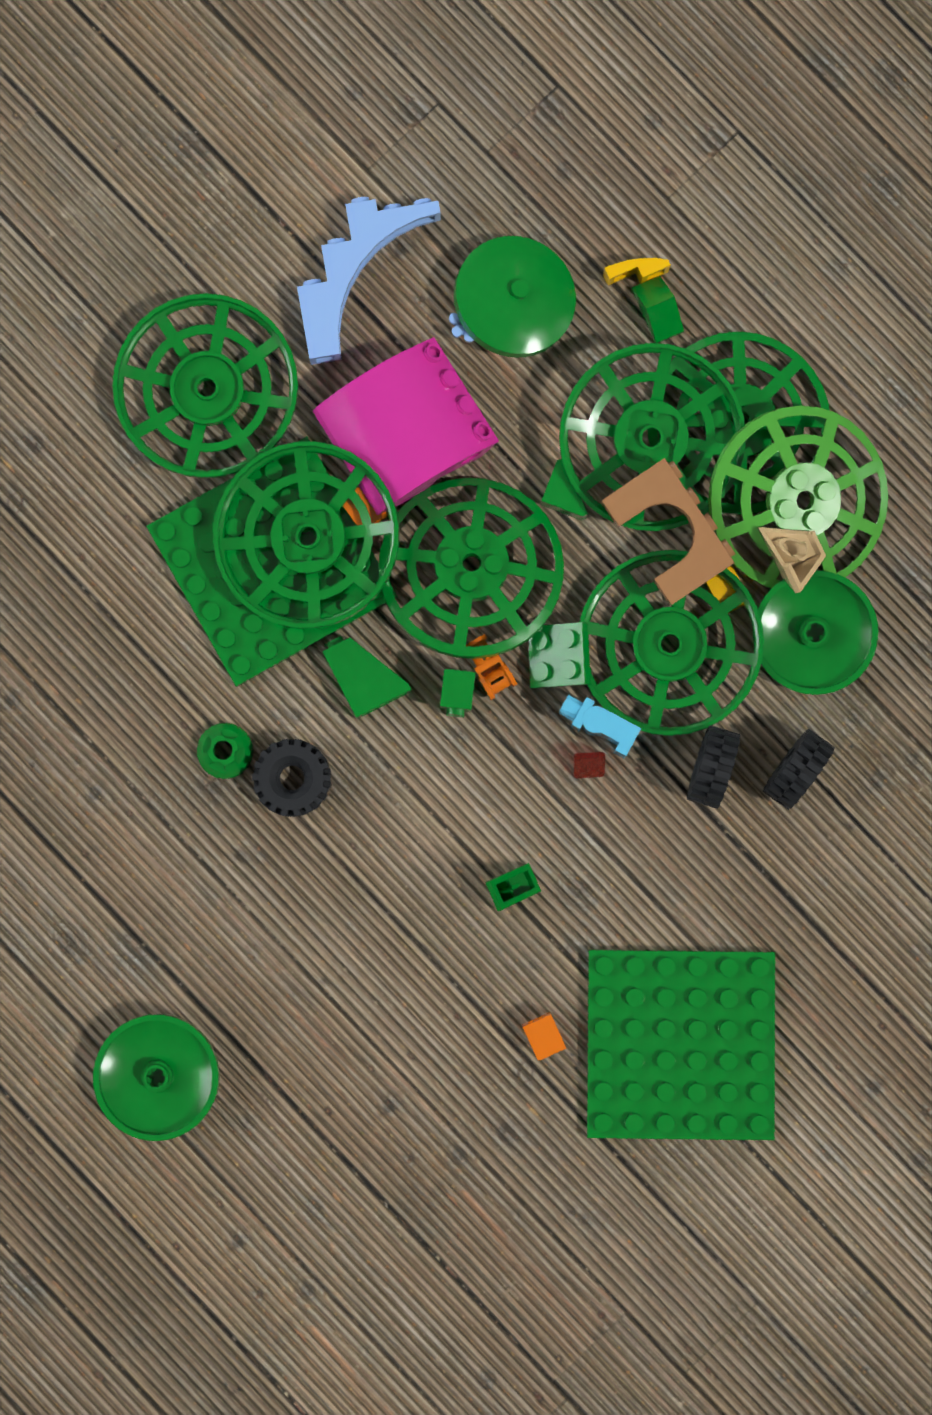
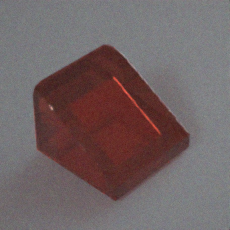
M605 753L574 754V777H603L605 774Z

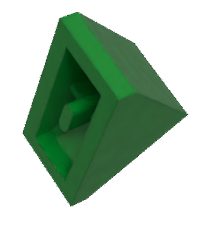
M661 276L632 287L633 294L655 343H660L684 332L675 296Z
M559 459L553 469L541 505L578 520L586 519L588 515L581 497L576 493L569 481L562 460Z
M529 863L485 882L497 911H501L541 892Z

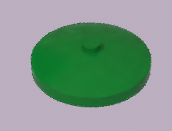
M502 236L482 243L465 259L454 284V305L463 328L480 346L506 357H529L542 353L552 347L566 332L575 312L576 291L567 266L550 248L530 238Z
M816 570L800 593H795L786 583L785 579H782L767 592L758 606L764 636L761 664L774 680L792 691L820 695L841 690L858 679L873 659L877 648L879 632L876 613L866 594L855 583L839 574Z
M167 1014L143 1015L122 1024L109 1035L101 1046L93 1069L95 1096L106 1118L125 1134L147 1141L173 1139L189 1132L198 1125L208 1114L216 1099L220 1080L218 1060L206 1036L188 1021Z

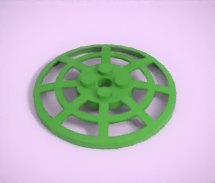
M781 407L763 413L749 421L734 434L723 448L715 464L710 481L708 497L709 515L718 527L714 532L719 540L726 539L735 553L731 557L735 562L733 566L746 577L770 588L780 582L776 580L780 572L774 559H772L765 574H762L744 561L734 548L730 540L731 538L748 532L754 543L768 556L772 557L758 527L773 522L778 529L815 531L826 554L821 563L822 570L836 573L832 556L848 545L857 530L871 535L866 547L859 556L846 568L836 573L846 577L863 563L881 535L888 506L887 478L883 463L874 445L865 433L850 420L835 412L819 407ZM806 415L824 418L826 422L822 437L808 434L785 437L777 420L785 417ZM838 424L848 429L861 441L869 452L872 461L858 468L850 454L840 445L833 442ZM766 426L774 443L758 454L748 470L731 464L735 453L742 444L757 430ZM798 444L818 445L813 463H797L790 446ZM830 451L842 459L848 467L849 473L835 479L825 469ZM779 452L785 467L773 479L759 475L758 473L766 461ZM877 472L881 499L879 515L875 524L863 518L866 501L863 479ZM725 475L743 482L740 496L743 520L727 527L724 525L721 506ZM855 484L857 500L855 513L853 514L840 508V491ZM753 486L767 491V510L755 516L752 515L751 510ZM806 491L810 496V503L806 508L801 509L797 505V496L799 493ZM835 520L849 525L842 538L829 548L824 531Z

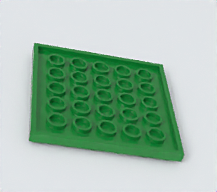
M306 436L297 442H308L310 440ZM307 453L309 472L328 474L318 454ZM294 454L269 462L257 470L249 480L264 491L276 480L296 473ZM231 478L148 524L146 527L233 683L238 687L385 605L386 602L382 591H380L364 609L352 617L334 625L320 628H292L278 625L248 609L232 593L224 581L216 561L213 545V526L217 507L225 489L233 479ZM310 482L312 499L329 504L338 492L337 488L328 484ZM298 483L281 489L271 498L283 508L299 500ZM242 489L235 496L228 512L225 538L244 537L246 519L255 500ZM342 506L338 514L345 527L356 526ZM264 507L257 518L254 536L271 535L272 525L276 517ZM312 528L303 530L300 536L301 542L304 545L313 544L317 538L316 531ZM364 538L346 540L341 556L354 567L361 555ZM272 547L257 548L255 550L259 562L269 575L280 563V560L275 555ZM245 549L227 550V558L232 572L242 589L250 596L262 581L251 568ZM371 550V555L362 573L372 582L376 583L379 579V563ZM334 565L320 572V591L336 585L346 575ZM290 570L279 582L280 585L288 589L307 592L306 574ZM353 583L341 593L328 599L320 600L321 618L330 617L347 610L359 602L367 593ZM391 586L394 597L397 598L398 596L395 593L393 587ZM271 591L260 603L267 610L281 616L294 619H308V601L288 599Z
M588 950L587 1138L775 1140V952Z

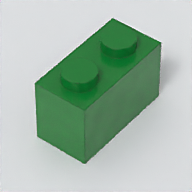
M444 669L440 709L446 710V716L464 718L465 712L471 713L476 672Z

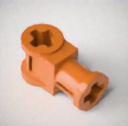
M484 634L469 642L466 646L488 645L486 642L488 637ZM499 655L486 657V660H483V658L472 659L476 665L474 670L478 675L477 678L490 700L495 699V694L510 685L513 687L518 685L511 671ZM501 677H504V678L501 679L500 681H498V682H496L495 684L491 685L492 682L496 681L497 679H499V678H501Z

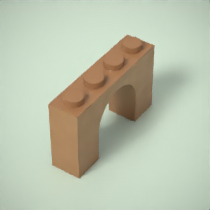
M664 458L601 500V503L618 528L647 508L658 505L673 507L687 518L692 529V543L688 553L680 562L653 579L669 605H672L734 564L735 562L731 557L735 553L726 539L720 541L714 531L718 527L708 513L703 515L697 507L700 500L691 487L685 489L679 479L683 475L674 461L668 463Z

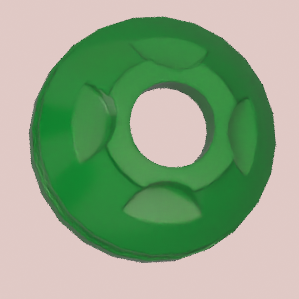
M219 723L211 726L201 735L197 745V757L200 765L209 775L220 779H231L239 776L249 767L253 757V744L248 734L241 727L230 723ZM227 741L231 744L232 754L228 759L221 760L215 756L214 747L218 742Z

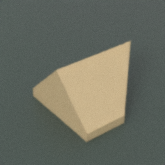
M758 527L782 578L785 579L786 583L795 593H800L826 557L815 531Z

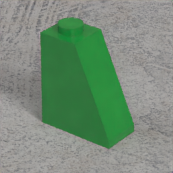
M343 636L337 637L326 644L328 649L322 651L357 719L412 692L410 685L350 637L344 640Z

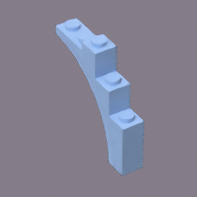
M358 197L352 199L351 203L345 204L351 240L345 241V238H334L328 240L326 245H321L327 282H321V279H311L304 281L303 286H297L311 365L341 360L340 330L342 314L349 292L360 272L379 250L396 237L416 227L440 221L439 201L424 198L414 201V205L402 207L398 203L389 204L383 207L384 210L380 211L377 210L376 199L369 200V197Z

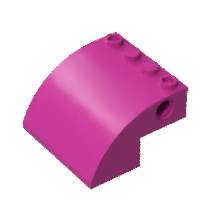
M435 337L417 344L373 367L339 389L313 410L333 445L353 453L365 461L380 476L391 494L395 507L429 488L440 477L482 457L499 442ZM344 461L347 468L352 473L355 467L350 463ZM365 475L359 487L378 516L386 512L387 508L375 485Z

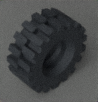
M711 725L708 727L703 737L697 760L695 761L688 787L687 800L712 808H719L735 764L740 734Z
M807 729L772 773V776L763 788V792L787 810L791 809L821 773L823 767L832 756L835 747L812 730Z
M283 739L280 742H274L269 745L270 747L260 753L258 761L254 764V774H252L253 788L255 794L259 797V801L270 811L288 817L303 816L316 810L325 801L329 788H331L332 774L326 757L315 746L299 739ZM288 766H297L304 773V783L296 790H288L281 784L280 775Z

